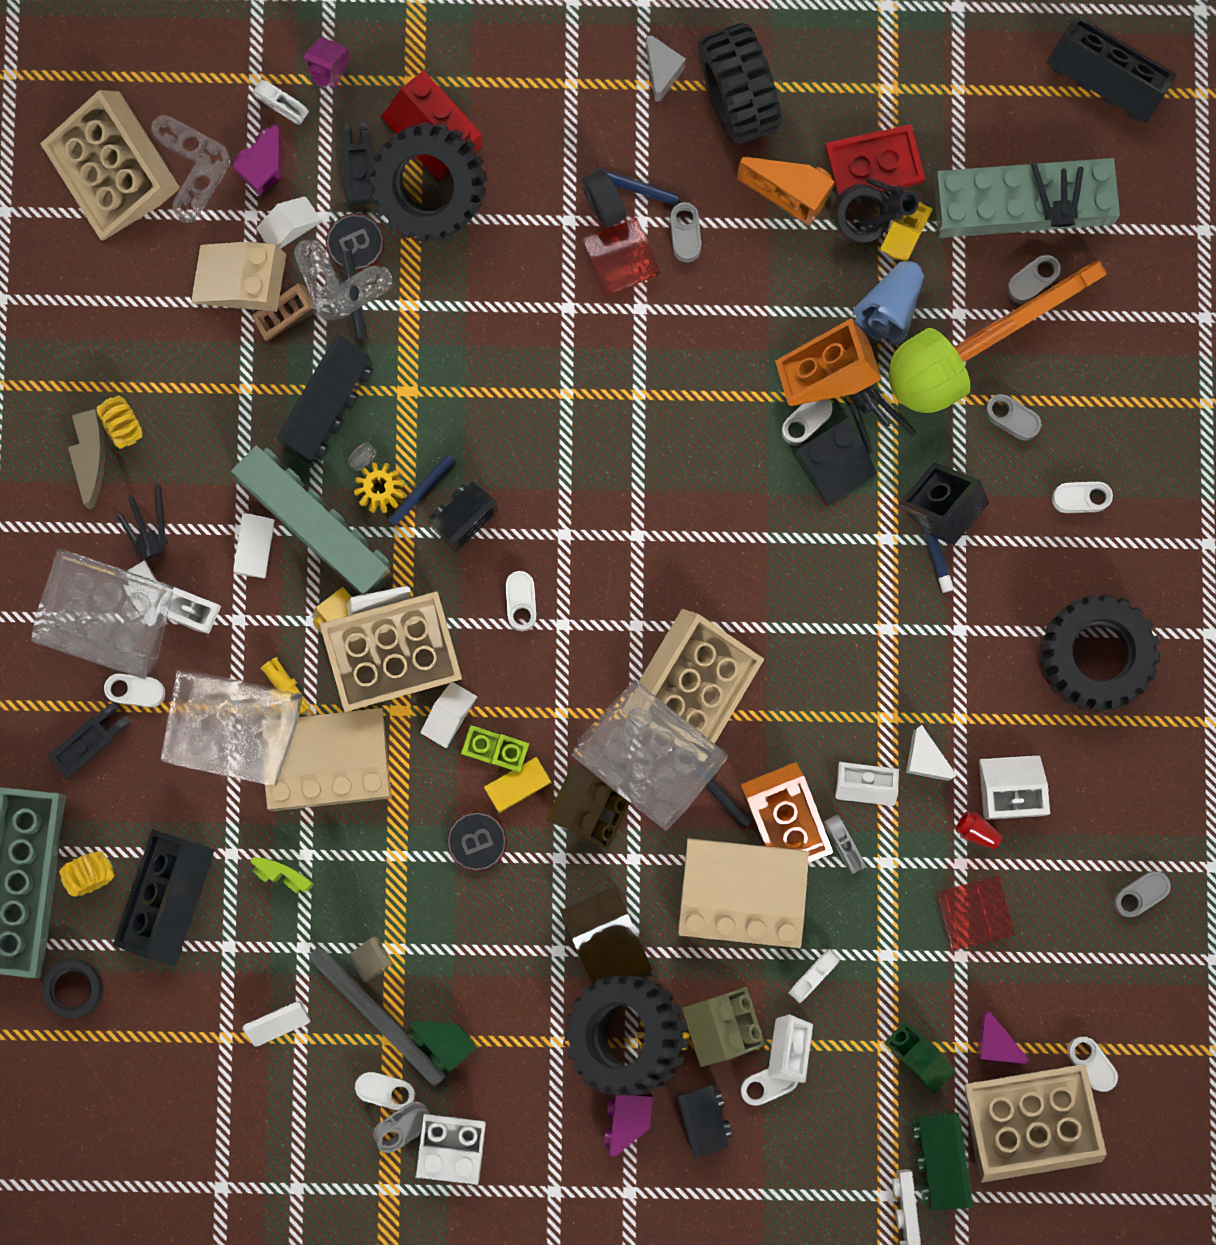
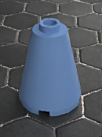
M912 261L899 262L856 305L852 316L856 314L855 322L865 334L877 341H880L882 337L889 339L890 345L901 344L906 339L924 279L921 267Z

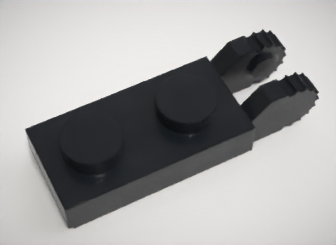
M368 122L361 123V144H352L350 124L343 125L344 145H342L348 206L377 203V201H371L369 194L373 191V185L368 184L369 175L373 173V168L370 167L373 161L372 143H370Z
M115 703L108 705L96 717L92 716L48 755L50 761L68 780L115 740L114 737L119 735L131 723L130 719L125 716L118 720L108 731L103 727L102 723L112 717L119 707Z

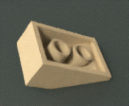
M235 242L200 245L191 302L201 305L277 312L286 254L276 244Z

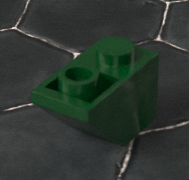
M415 1020L410 1024V1027L413 1029L410 1033L411 1037L420 1047H423L425 1044L433 1052L430 1059L441 1071L446 1068L450 1072L479 1047L459 1023Z
M904 1022L884 1042L901 1062L934 1094L956 1073L943 1055L907 1022Z

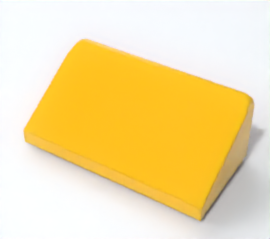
M535 757L523 764L520 772L511 771L484 788L497 811L501 813L551 784V781L539 760Z

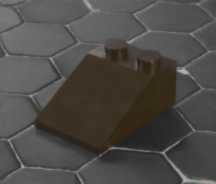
M616 886L560 910L592 985H595L596 981L602 978H612V976L639 977L652 971V967Z

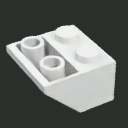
M1040 756L979 759L983 816L985 820L1038 817L1050 814L1048 783Z
M424 1114L416 1177L478 1185L486 1122Z

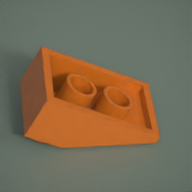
M743 157L741 159L737 174L738 180L808 226H811L830 198L835 182L831 179V175L820 167L815 169L805 164Z
M852 318L775 360L787 403L790 406L856 394L882 380L869 339Z
M797 762L740 784L765 846L809 851L808 863L833 853L805 777Z

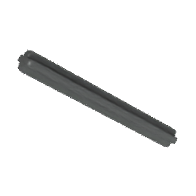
M317 947L309 955V960L433 1086H436L445 1077V1072L441 1071L433 1063L430 1057L322 947Z

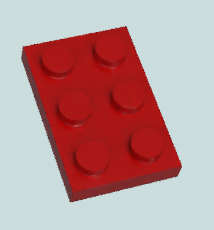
M911 124L825 144L832 178L835 181L834 186L837 197L845 189L853 185H870L866 182L867 178H872L892 186H900L901 188L925 182ZM875 187L881 192H886V190Z

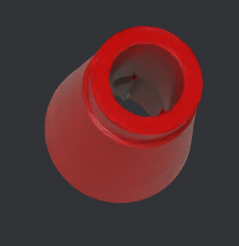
M966 811L959 819L955 829L960 834V838L993 850L999 846L1003 838V834L999 833L977 812L971 813Z

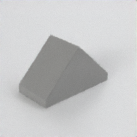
M650 35L646 36L645 46L654 100L656 102L662 100L685 69L686 59Z

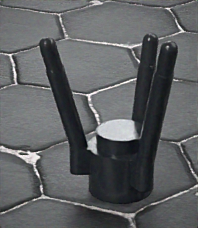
M1032 162L1031 167L1044 207L1045 220H1051V227L1075 225V219H1078V203L1083 179V167H1079L1077 171L1072 204L1067 196V170L1063 168L1061 170V200L1054 201L1053 207H1050L1037 163Z
M867 178L866 182L868 184L891 192L887 200V206L891 212L856 222L854 225L856 228L888 220H899L902 215H912L918 208V197L912 191H902L900 186H892L872 178Z
M871 386L856 394L849 395L853 403L848 407L854 414L869 454L873 453V448L860 414L861 410L864 414L873 410L884 426L889 427L890 422L879 409L878 405H880L910 435L916 434L915 430Z
M159 485L155 487L159 535H156L155 530H146L133 496H130L128 501L141 533L138 535V538L122 514L117 515L122 527L132 541L137 555L141 554L143 560L165 553L164 546L169 544L165 535L163 501Z

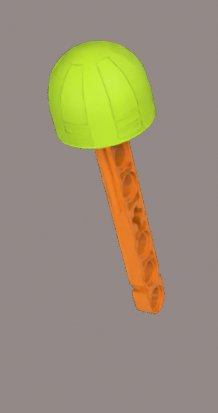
M1098 260L1085 266L954 347L944 335L933 328H927L907 340L896 350L890 363L889 383L894 395L906 407L923 413L943 410L967 396L970 392V380L964 362L1104 277L1107 272L1101 261Z

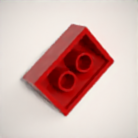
M424 70L400 89L381 116V119L395 134L412 125L417 126L421 123L429 122L431 125L440 123L448 125V129L451 131L457 129L462 132V138L466 142L471 140L476 146L473 148L474 152L483 145L482 134ZM427 154L416 156L438 182L450 173L448 167L438 158Z

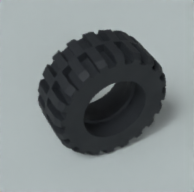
M738 23L704 35L698 42L700 66L711 103L726 137L729 138L731 143L740 145L776 132L782 124L781 107L768 61L755 32L752 31L748 24Z
M430 122L421 123L417 126L412 125L405 128L380 147L378 156L373 158L370 166L373 168V173L369 175L368 184L373 185V191L369 194L372 202L377 201L379 208L376 209L379 217L384 215L389 220L386 224L392 230L395 228L400 229V235L408 239L411 236H415L417 241L426 242L428 239L437 241L458 232L478 213L482 206L480 203L486 195L487 189L484 187V182L487 181V172L482 171L481 164L484 161L481 154L476 155L473 150L476 146L471 140L466 142L462 138V132L457 129L451 131L448 129V125L440 123L437 125H431ZM422 154L434 156L441 160L450 170L454 181V193L450 201L443 207L427 209L416 204L408 196L403 185V169L408 161L415 156Z
M1095 594L1085 596L1083 599H1077L1063 608L1045 628L1047 631L1041 638L1042 652L1039 654V662L1043 663L1045 669L1042 671L1045 680L1049 679L1052 686L1050 689L1054 694L1059 693L1064 697L1062 701L1068 705L1075 704L1079 710L1083 711L1095 710V712H1105L1111 709L1115 710L1136 700L1139 695L1143 694L1150 687V681L1155 679L1158 672L1155 667L1161 658V653L1157 652L1156 647L1160 644L1158 635L1154 636L1151 629L1155 627L1150 619L1146 621L1142 617L1144 611L1138 606L1135 608L1129 606V600L1122 597L1118 600L1113 599V595L1103 594L1098 597ZM1103 626L1112 630L1121 639L1126 651V663L1121 673L1114 679L1095 681L1085 676L1077 667L1072 652L1073 642L1077 635L1085 628Z
M612 976V978L597 980L595 985H588L582 991L584 997L574 1000L572 1008L575 1010L573 1014L567 1015L565 1022L569 1024V1032H564V1041H569L570 1047L566 1049L568 1059H574L575 1061L572 1068L576 1074L585 1075L583 1082L589 1087H596L598 1092L614 1094V1096L640 1095L648 1093L649 1090H657L663 1086V1080H670L676 1074L673 1067L681 1066L684 1056L680 1055L681 1049H687L688 1039H683V1031L688 1030L687 1022L680 1019V1014H683L680 1004L671 1002L674 999V995L669 990H662L661 984L654 980H646L644 977ZM623 1006H630L638 1013L645 1029L643 1049L638 1058L630 1065H623L613 1056L607 1039L609 1023L614 1014Z

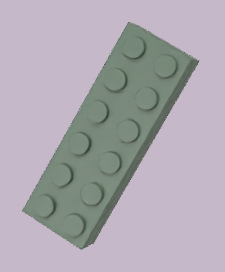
M1114 158L1037 164L1050 207H1053L1054 201L1061 200V170L1063 168L1067 170V196L1072 204L1078 168L1083 167L1084 169L1078 203V219H1075V225L1068 227H1051V220H1045L1044 207L1031 164L937 171L933 180L938 238L1114 225L1120 216Z
M256 445L231 471L238 482L358 594L365 595L379 592L393 577L389 570L391 567L389 560L377 549L372 553L368 549L370 545L367 543V540L356 529H353L351 532L348 531L345 519L333 508L328 512L324 508L326 504L323 502V499L313 489L310 488L308 491H305L303 489L305 485L301 482L300 477L290 468L284 471L281 468L283 464L279 461L280 459L270 449L266 447L262 451Z
M0 787V975L43 978L66 800L65 795Z

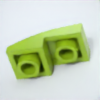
M469 725L460 754L520 772L529 743Z
M253 857L250 861L256 866L252 871L264 882H267L269 879L277 882L282 875H285L286 878L283 882L295 893L299 890L307 893L314 886V883L307 877L281 863Z

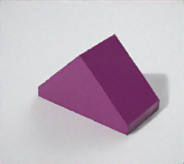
M990 1011L983 1012L980 1016L977 1058L1025 1064L1029 1060L1028 1057Z

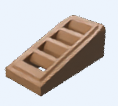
M298 283L279 296L278 309L285 320L281 322L275 311L258 310L251 317L264 340L268 341L309 318L320 309L308 288ZM298 297L304 305V307L302 308L296 300ZM290 303L292 309L295 312L292 315L286 307V304ZM269 315L275 325L273 328H270L264 316Z

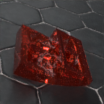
M637 217L582 238L584 247L594 266L595 274L606 296L661 275Z
M999 876L936 892L952 951L1015 935Z

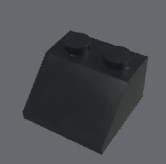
M848 418L799 448L794 456L826 506L877 474L863 441Z
M933 462L898 505L929 535L955 545L988 506L989 501L979 479Z
M471 482L468 486L465 484L461 485L452 494L454 500L446 507L441 505L430 516L432 519L429 523L431 529L455 553L498 513L497 501L474 482Z
M711 1084L677 1093L684 1126L694 1158L728 1147L727 1139L733 1137L729 1121H722L719 1109L725 1106L720 1089L714 1091V1087Z

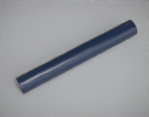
M605 170L613 184L617 187L674 206L678 203L679 194Z
M447 454L387 517V520L395 527L456 461Z

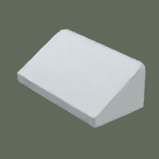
M242 513L233 570L236 575L266 579L274 519Z
M404 586L351 597L346 604L348 616L410 599V588Z
M839 762L835 798L894 806L898 796L899 769Z
M297 1001L243 1025V1030L254 1046H259L308 1024L310 1018L303 1002Z
M790 1014L776 1019L768 1069L769 1076L800 1083L806 1081L813 1024Z

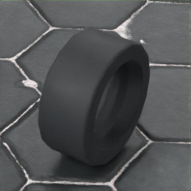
M600 168L581 178L582 189L588 203L604 228H609L627 218L622 199L604 169Z
M867 184L853 185L845 189L837 197L833 207V219L837 228L850 240L859 243L871 242L884 234L891 220L876 223L867 230L859 231L853 229L848 224L845 215L846 208L852 199L858 196H868L877 202L879 216L891 212L887 206L888 198L873 186Z
M68 960L56 964L48 971L44 977L41 990L43 1001L50 1011L59 1017L72 1019L86 1016L94 1011L102 999L104 988L102 978L96 968L87 962ZM69 971L81 972L87 977L91 987L90 995L86 1002L73 1008L61 1004L55 995L57 980L61 975Z

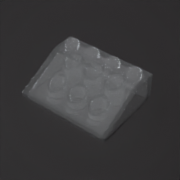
M58 549L36 614L31 642L146 679L158 661L174 587Z
M192 670L177 671L161 761L276 786L297 727L303 694Z
M635 679L578 739L572 757L665 831L688 809L729 756Z

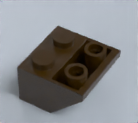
M572 765L546 820L608 850L634 795L594 773Z

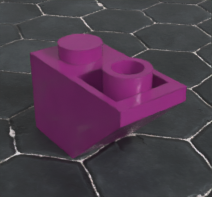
M320 37L303 57L311 81L323 88L330 86L336 89L350 60L348 48Z
M275 124L270 129L265 128L255 138L256 142L248 150L246 148L241 150L234 159L235 163L232 164L235 173L260 198L281 178L282 136Z
M615 1095V1099L609 1098L607 1117H613L612 1130L606 1129L604 1148L610 1149L609 1156L616 1157L650 1129L652 1096Z

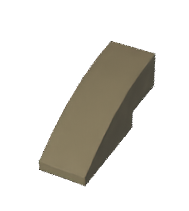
M95 409L72 415L79 444L68 447L83 504L88 509L94 508L101 490L105 465L104 431Z
M379 937L369 939L349 954L364 983L393 965Z

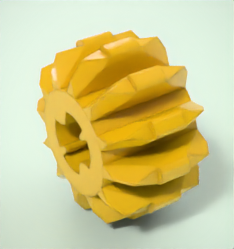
M118 395L114 398H109L97 406L98 417L116 447L121 449L125 446H130L136 443V440L142 438V429L138 420L123 397Z
M375 462L372 463L373 472L370 473L366 468L361 469L362 474L366 478H355V483L362 487L354 490L355 496H363L359 501L362 507L370 503V512L375 513L377 506L380 505L382 513H387L386 504L390 503L393 508H397L398 503L394 497L404 498V492L398 490V488L405 486V482L401 479L396 480L400 475L398 469L389 473L390 465L385 463L382 470L379 471V467ZM379 482L382 485V482H384L386 491L382 494L377 491V494H375L374 484Z
M99 851L73 859V861L65 864L59 871L64 888L70 896L75 897L100 889L114 877L110 860H108L103 852Z

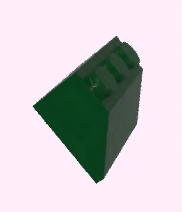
M948 1110L915 1115L916 1122L911 1123L914 1142L919 1141L921 1152L916 1154L918 1172L924 1173L925 1185L920 1186L923 1204L928 1203L931 1210L974 1208L960 1113Z

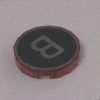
M352 213L344 215L333 222L327 232L326 248L330 259L340 269H343L340 252L352 250L356 273L368 271L378 264L385 248V240L382 229L375 220L367 215Z
M479 811L465 813L456 819L449 829L446 840L448 853L453 861L463 869L473 872L486 871L497 865L504 856L507 847L506 831L499 820L489 813Z

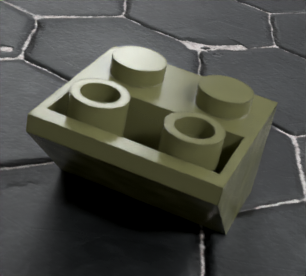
M747 987L682 1008L700 1067L725 1061L765 1046Z

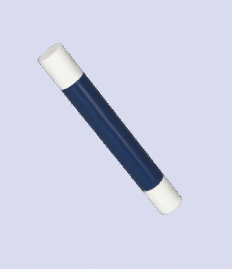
M923 529L942 593L952 591L954 587L939 540L929 535Z

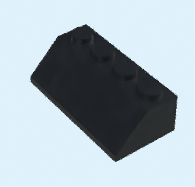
M1078 15L1075 16L1063 33L1046 62L1057 74L1067 75L1075 80L1082 89L1092 90L1100 95L1107 104L1117 105L1127 111V114L1132 119L1142 120L1145 123L1149 121L1177 75Z
M339 334L335 335L276 437L284 450L313 466L317 459L322 461L329 449L328 440L332 434H338L344 423L342 416L347 408L351 410L359 397V394L356 393L361 383L366 384L374 371V368L371 367L373 364L371 358Z
M152 829L113 946L150 960L176 966L178 957L182 952V945L187 930L192 922L198 898L202 893V886L207 871L211 866L215 849Z

